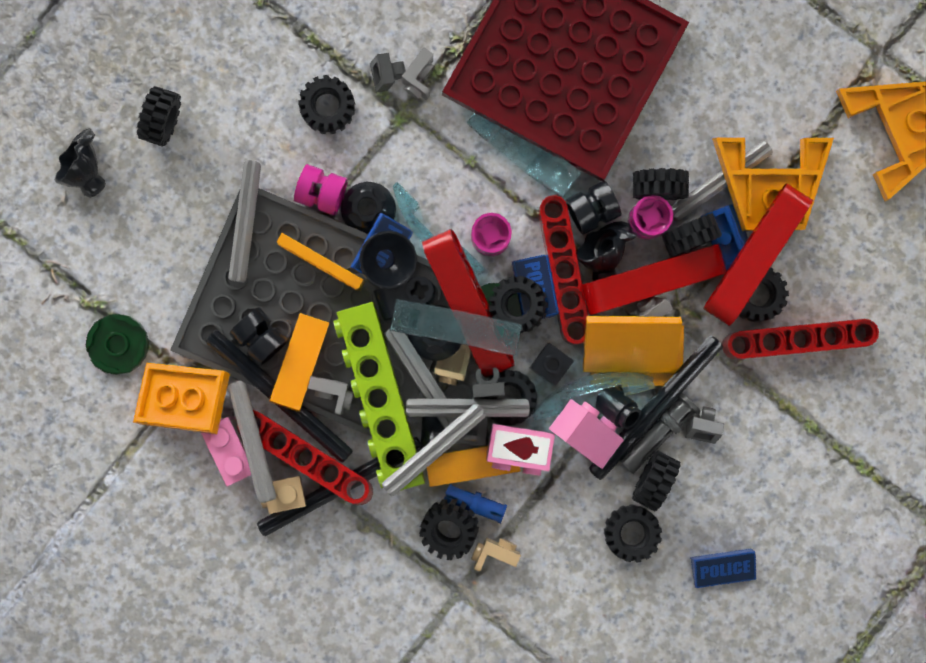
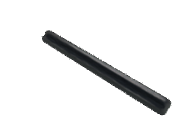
M216 330L208 336L206 343L270 399L276 381L258 367L221 332ZM275 404L338 461L343 463L352 454V449L303 405L300 412Z
M708 336L641 410L639 421L632 428L623 429L619 436L624 441L604 468L601 469L592 463L589 470L596 478L602 480L720 352L723 344L716 337Z
M413 437L416 450L419 452L423 447H420L421 442L419 438ZM391 450L387 454V461L391 466L395 467L404 462V455L399 450ZM378 457L353 471L368 481L377 476L376 470L381 469ZM357 482L353 484L350 490L360 486L363 483ZM321 487L305 496V507L273 513L258 521V529L263 536H267L339 496L327 488Z

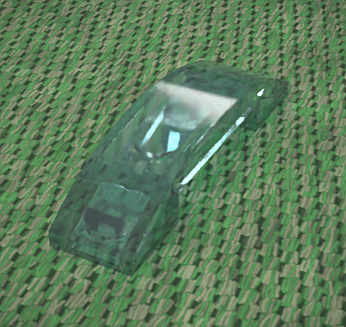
M475 113L467 121V124L496 150L534 180L560 197L566 194L581 175L580 171L562 157L551 155Z
M396 182L393 185L395 198L409 228L421 243L434 237L413 215L420 208L419 203ZM462 247L474 274L481 275L485 268Z
M396 299L390 331L419 337L425 336L515 356L522 324L445 307Z
M604 372L576 379L561 386L544 398L534 409L533 419L535 421L560 414L565 408L563 400L618 385L622 386L624 396L655 389L653 377L635 372Z

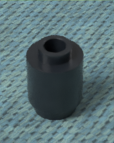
M617 386L606 387L598 393L596 409L614 423L616 427H622L627 430L639 421L641 410L638 409V404Z

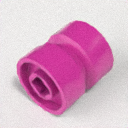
M306 164L296 185L294 202L308 207L316 204L319 211L335 216L345 195L348 179L334 173L326 176L323 169ZM318 183L322 184L319 195L315 193Z
M651 195L641 199L631 209L628 215V223L631 225L632 233L636 237L643 240H651L669 229L674 214L667 200L660 196Z
M498 213L481 215L472 226L471 241L473 247L483 256L494 257L500 255L507 249L511 240L512 230L510 223Z

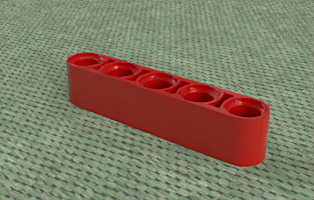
M788 183L782 187L703 308L705 311L728 326L734 323L813 202L811 198Z
M550 195L542 201L538 210L545 254L548 255L559 311L557 318L560 334L566 343L578 345L585 341L586 316H588L587 307L581 287L582 281L568 206L562 197ZM550 203L558 205L561 215L557 218L548 217L545 213V206ZM555 233L564 235L566 246L555 248L550 242L551 235ZM560 263L568 264L572 269L571 277L567 279L560 278L556 273V266ZM572 293L577 297L578 304L574 309H567L563 306V294ZM572 322L580 324L583 328V335L578 340L572 339L567 333V328Z
M449 229L422 241L424 253L485 378L492 376L493 368H497L501 372L515 366L508 344L498 323L494 322L492 318L493 313L489 311L487 299L455 232Z
M715 244L581 285L589 314L593 315L723 275L727 272L720 245Z
M869 319L745 330L728 334L722 342V349L725 355L731 359H746L867 347L877 341L879 329ZM859 325L866 331V337L862 342L855 335V330ZM828 328L832 329L836 335L833 344L827 343L824 337ZM797 331L802 332L806 338L805 344L801 348L794 343V335ZM767 334L772 335L775 339V346L771 351L767 350L763 345V339ZM736 337L742 338L745 343V349L741 354L736 353L732 347V342Z
M253 410L255 418H259L261 421L259 434L265 450L349 503L364 505L372 499L373 486L367 479L269 417ZM280 434H285L287 438L286 445L282 449L276 450L274 447L275 438ZM310 450L312 452V461L308 465L302 466L299 462V456L303 451ZM331 466H336L339 475L335 481L328 483L325 479V471ZM357 482H362L365 487L364 495L359 499H353L350 494L351 487Z

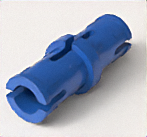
M449 484L446 496L444 497V499H447L448 504H450L452 499L457 500V506H461L462 502L467 504L465 510L471 509L474 515L478 514L500 524L507 508L506 504L482 497L480 492L476 491L474 494L452 484Z

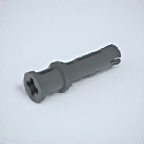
M681 393L678 399L659 417L655 425L625 454L620 462L634 475L665 440L673 433H680L682 431L681 426L694 413L698 414L700 409Z

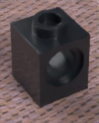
M547 343L529 369L551 385L556 386L574 360L551 343Z

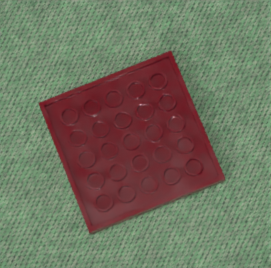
M493 0L445 85L442 96L590 176L604 181L689 22L649 0Z

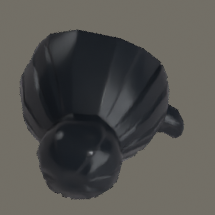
M91 128L79 133L67 150L59 156L60 170L56 173L54 179L58 184L80 188L84 196L89 198L99 194L106 185L105 180L98 175V161L91 144L95 134Z
M623 221L613 222L598 231L588 233L583 245L576 252L577 258L586 268L593 271V281L617 274L615 268L622 260L626 242L635 239L636 235L632 233L629 223Z

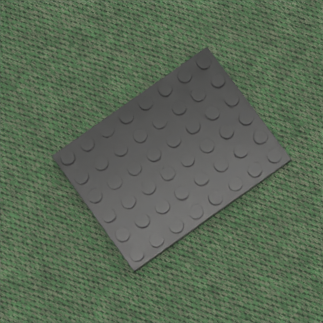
M258 188L247 278L245 282H233L228 277L239 202V190L170 351L212 369L226 371L230 373L231 377L254 386L206 343V340L215 330L219 331L248 356L247 346L240 347L229 333L246 315L260 307L271 319L270 326L272 328L278 327L289 340L277 354L259 366L276 381L299 314L302 313L329 322L312 376L349 383V391H353L350 380L355 379L352 367L347 368L345 365L342 350L347 349L344 337L338 338L333 320L338 319L336 313L338 311L374 302L406 411L407 399H417L420 390L386 339L385 332L395 325H400L408 337L411 319L419 310L430 305H442L450 308L428 259L417 255L416 269L411 278L421 276L430 280L435 286V298L427 305L384 321L373 292L380 287L373 285L363 274L350 267L368 234ZM281 233L362 278L365 284L361 291L354 290L277 245V240ZM418 283L417 290L413 292V295L424 299V293L429 289ZM440 323L430 324L426 331L428 339L434 342L441 341L445 335L444 326ZM366 330L355 332L353 342L357 347H364L369 343L370 336ZM420 356L428 370H430L433 361ZM373 359L366 360L361 367L362 373L369 378L375 376L378 372L376 361ZM307 388L302 403L306 409L372 436L370 428H364L361 422L359 410L364 409L361 397L355 398L353 394L350 410L344 409L342 415L335 414L338 395H334L333 400L314 396L315 390ZM376 389L371 393L370 402L373 406L382 407L386 404L387 395L383 390ZM384 419L379 423L378 430L382 436L391 437L394 435L396 427L391 420Z

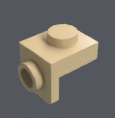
M462 343L460 349L454 355L437 361L434 374L440 375L439 382L457 386L458 380L464 381L471 355L468 344Z
M301 476L272 481L276 499L261 503L262 508L268 507L269 514L305 507L306 500Z
M486 537L483 544L477 543L471 560L476 561L474 569L480 572L487 555L517 567L521 554L516 550L517 545L508 540L500 538L499 542H496Z

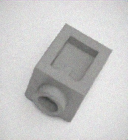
M424 47L403 74L402 83L406 85L404 90L412 97L419 99L421 96L427 100L430 97V89L420 83L419 80L425 81L435 66L432 64L433 53Z
M654 296L622 306L628 316L663 317L673 309L667 298Z
M310 376L308 389L315 390L314 396L333 400V396L338 395L335 414L342 415L344 409L350 410L354 393L349 391V383Z

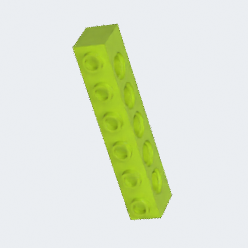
M369 302L336 312L338 319L333 320L338 338L344 337L347 349L342 350V355L346 367H352L355 379L350 380L355 398L361 397L364 409L359 410L363 427L370 428L372 439L368 440V446L372 458L378 457L381 469L376 470L382 489V483L401 467H393L388 463V452L391 450L401 451L404 455L403 464H405L417 453L375 303ZM358 330H366L369 333V343L364 347H357L353 342V336ZM373 359L378 364V372L375 376L369 378L362 373L361 367L366 360ZM376 389L383 390L387 395L386 404L382 407H375L370 402V395ZM384 419L391 420L395 424L396 431L391 437L382 436L378 430L379 423ZM423 471L401 490L425 484Z

